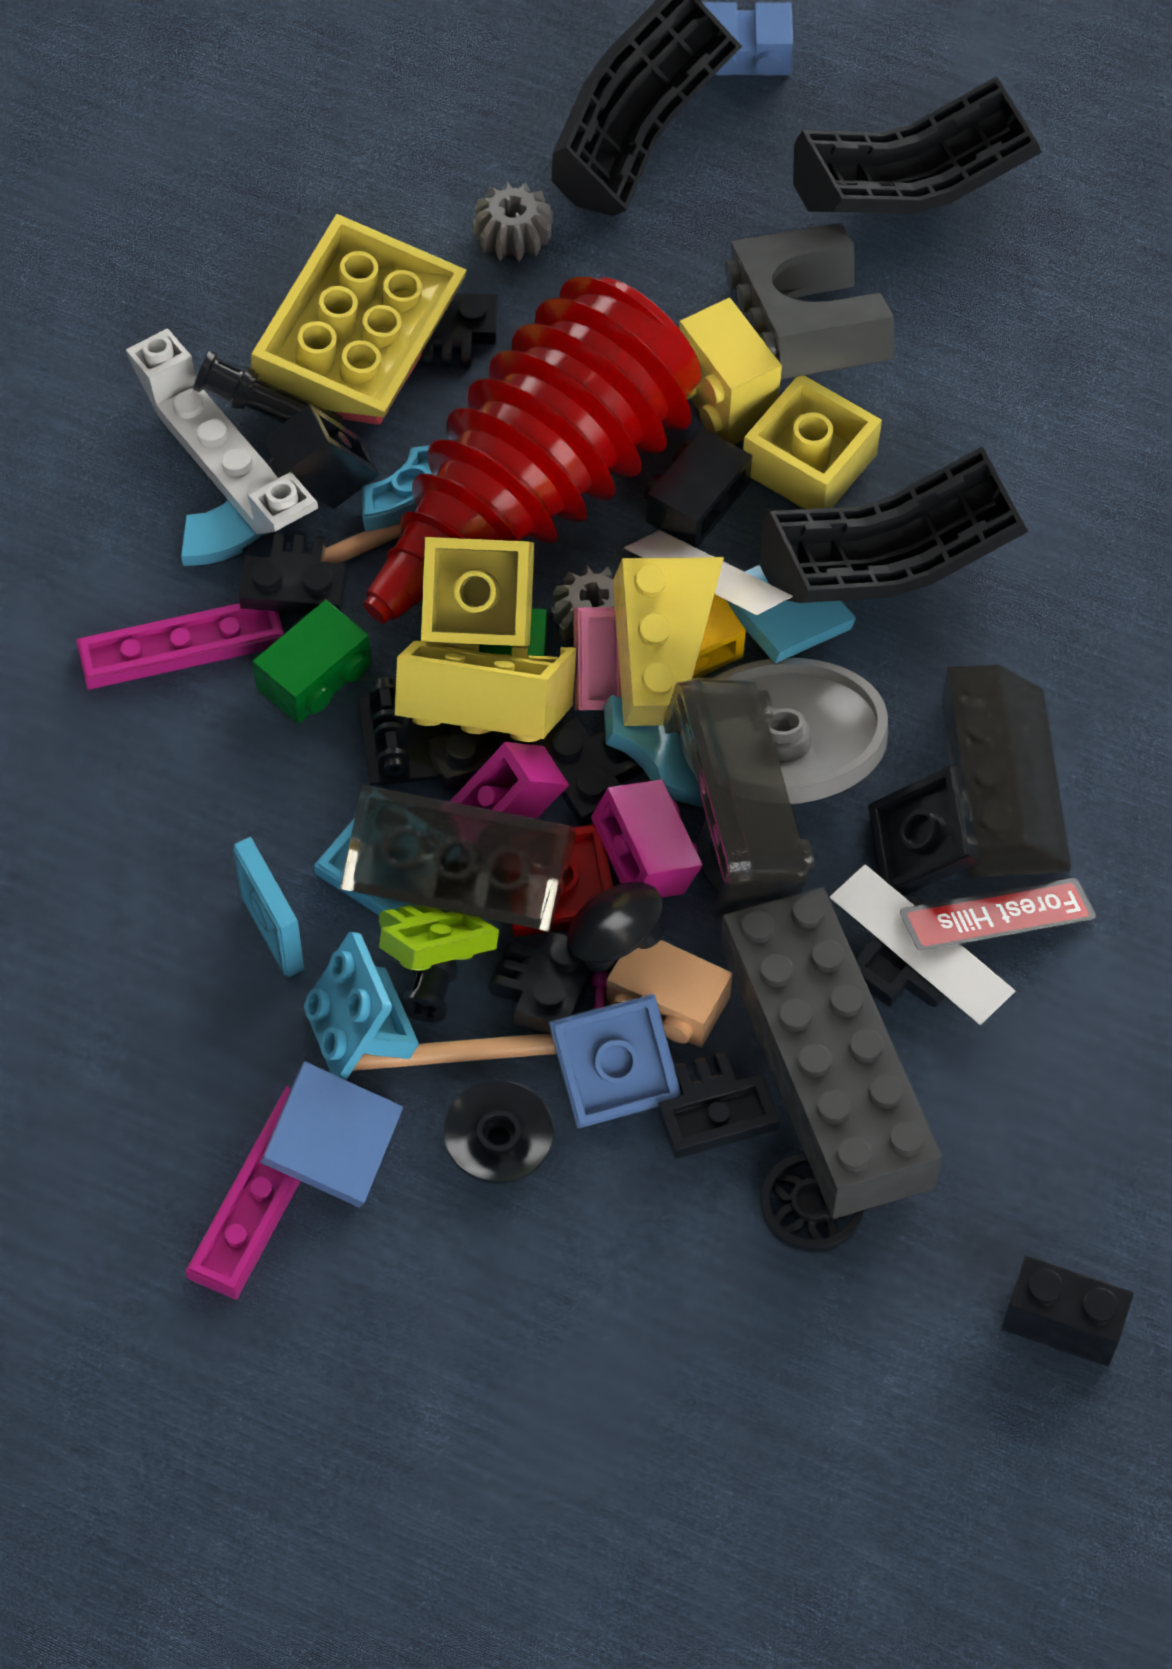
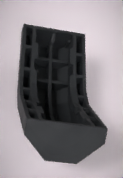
M656 0L605 52L584 81L552 153L551 182L575 206L611 216L626 211L654 144L668 123L742 47L700 0Z
M996 76L916 122L882 133L802 130L794 143L793 186L808 212L915 214L950 204L1042 152L1038 141Z
M982 446L890 497L858 507L769 511L761 524L760 567L770 585L793 596L787 600L791 602L811 603L887 598L931 585L1028 533V530Z

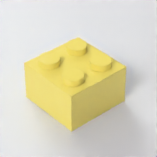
M729 297L680 320L679 329L693 348L701 368L700 384L686 399H691L697 407L701 421L708 431L716 433L717 436L735 445L744 440L747 433L778 399L782 365Z
M797 376L744 437L743 450L752 455L750 477L803 509L833 508L876 457L882 420L807 376Z
M425 537L421 642L530 646L534 543L529 541Z

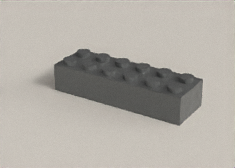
M824 887L724 914L720 945L721 952L729 971L733 973V981L832 1219L936 1189L942 1155Z

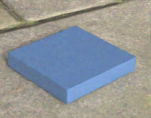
M655 994L645 995L548 1022L577 1129L658 1107V1102L682 1096Z
M304 1061L299 1068L260 1163L360 1208L368 1196L403 1106Z

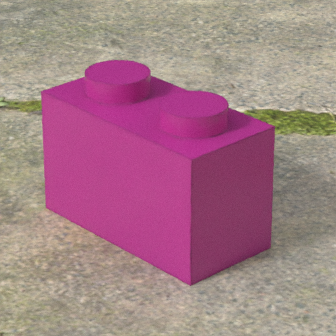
M663 780L607 788L591 819L620 883H646L655 887L662 898L685 894L701 869L702 863L697 854V846L691 841L680 818L679 807L676 801L671 799Z

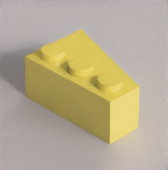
M724 557L622 558L613 579L624 726L675 725L686 704Z
M413 641L397 656L395 715L412 718L413 723L422 726H435L446 723L461 726V730L472 734L496 731L509 733L512 739L522 742L544 739L573 706L576 648L560 647V657L531 656L528 655V646H511V655L479 652V644Z

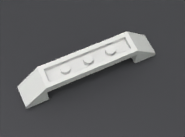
M168 328L126 349L127 357L160 420L257 535L275 532L318 509L317 501L292 472L278 478L204 390L200 393L193 390L197 377L192 356Z

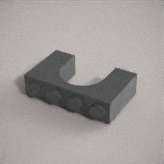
M842 222L731 241L732 260L725 262L728 286L730 289L737 290V300L741 313L748 312L749 323L781 363V379L895 359L894 316L880 292L826 302H808L795 299L810 294L855 287L854 244Z

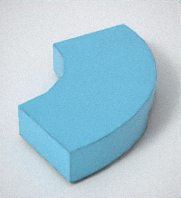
M429 446L410 448L406 463L393 475L382 481L362 486L365 532L399 524L400 518L405 512L416 511L417 506L413 498L412 482L420 474H432L427 457Z
M228 500L223 505L206 513L186 515L181 554L183 566L206 565L230 559L243 553L242 548L256 541L263 534L257 535Z
M610 695L604 705L606 744L625 752L644 769L651 781L662 779L671 799L703 807L710 797L709 786L700 780L689 768L682 752L681 736L670 725L624 726L622 698Z

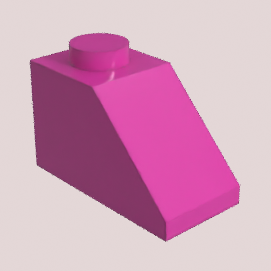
M504 742L442 809V812L466 850H475L498 837L538 819L569 784L544 746Z

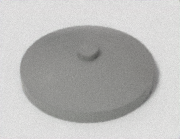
M787 658L776 664L771 659L754 661L717 675L693 694L687 702L681 717L682 752L689 768L700 780L728 796L762 804H796L815 801L835 795L854 786L869 775L878 765L888 743L887 709L878 691L868 681L844 667L806 658Z

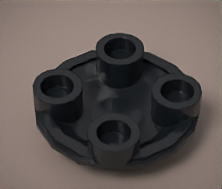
M643 882L622 883L604 890L590 899L575 915L568 929L567 946L573 956L584 961L592 972H601L608 969L616 959L625 957L637 948L648 949L653 947L662 939L664 929L659 922L663 915L662 897L655 887Z

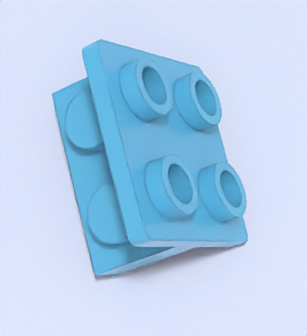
M349 932L338 950L331 956L327 968L315 987L308 993L304 1003L305 1014L312 1026L330 1073L347 1080L363 1054L410 1059L419 1045L386 968L374 965L360 933Z

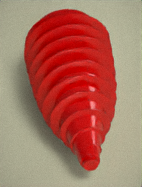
M577 276L568 279L562 285L559 298L547 299L540 303L535 312V324L523 325L515 331L512 338V350L499 352L491 359L489 366L490 378L478 379L470 385L467 394L468 408L454 409L449 413L446 421L448 439L433 441L428 448V464L432 474H420L412 482V493L417 509L415 512H405L401 516L400 527L402 535L395 548L387 552L386 563L366 591L367 599L363 602V606L376 621L381 624H385L389 619L395 621L413 606H419V602L423 600L425 537L520 541V539L529 535L538 541L553 544L558 538L557 530L552 521L553 516L558 515L563 519L576 523L584 522L587 518V509L581 496L582 494L598 500H611L615 494V486L609 471L623 477H636L640 474L642 468L637 450L649 454H659L667 446L664 427L673 430L687 429L691 424L692 415L686 397L700 384V364L684 334L655 303L636 289L618 280L605 277L596 279Z

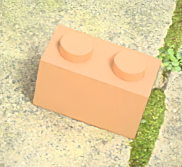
M660 940L651 948H637L625 957L618 959L607 978L606 1004L612 1005L645 995L655 994L666 1037L677 1043L685 1044L689 1042L702 1048L730 998L733 973Z

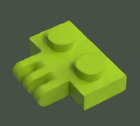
M423 901L414 904V906L406 905L399 907L397 910L389 909L379 914V924L381 927L379 948L397 959L407 969L427 970L434 964L454 959L466 960L472 958L474 954L497 949L499 929L467 908L445 913L430 902Z

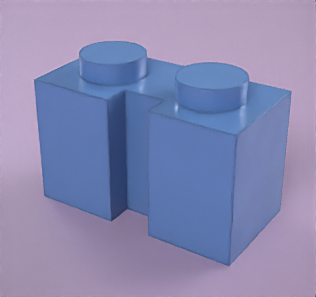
M702 2L742 46L715 75L790 76L793 51L792 3L755 2V10H737V2Z

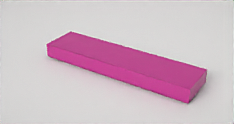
M240 603L78 638L76 643L87 689L90 690L265 651L282 637L284 632L277 611L240 609Z
M287 1086L185 1271L187 1279L235 1300L238 1299L300 1183L299 1180L260 1163L291 1090Z

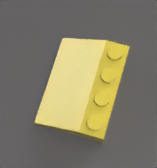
M336 214L251 354V369H254L255 373L259 374V380L304 399L324 410L384 418L464 280L467 270Z

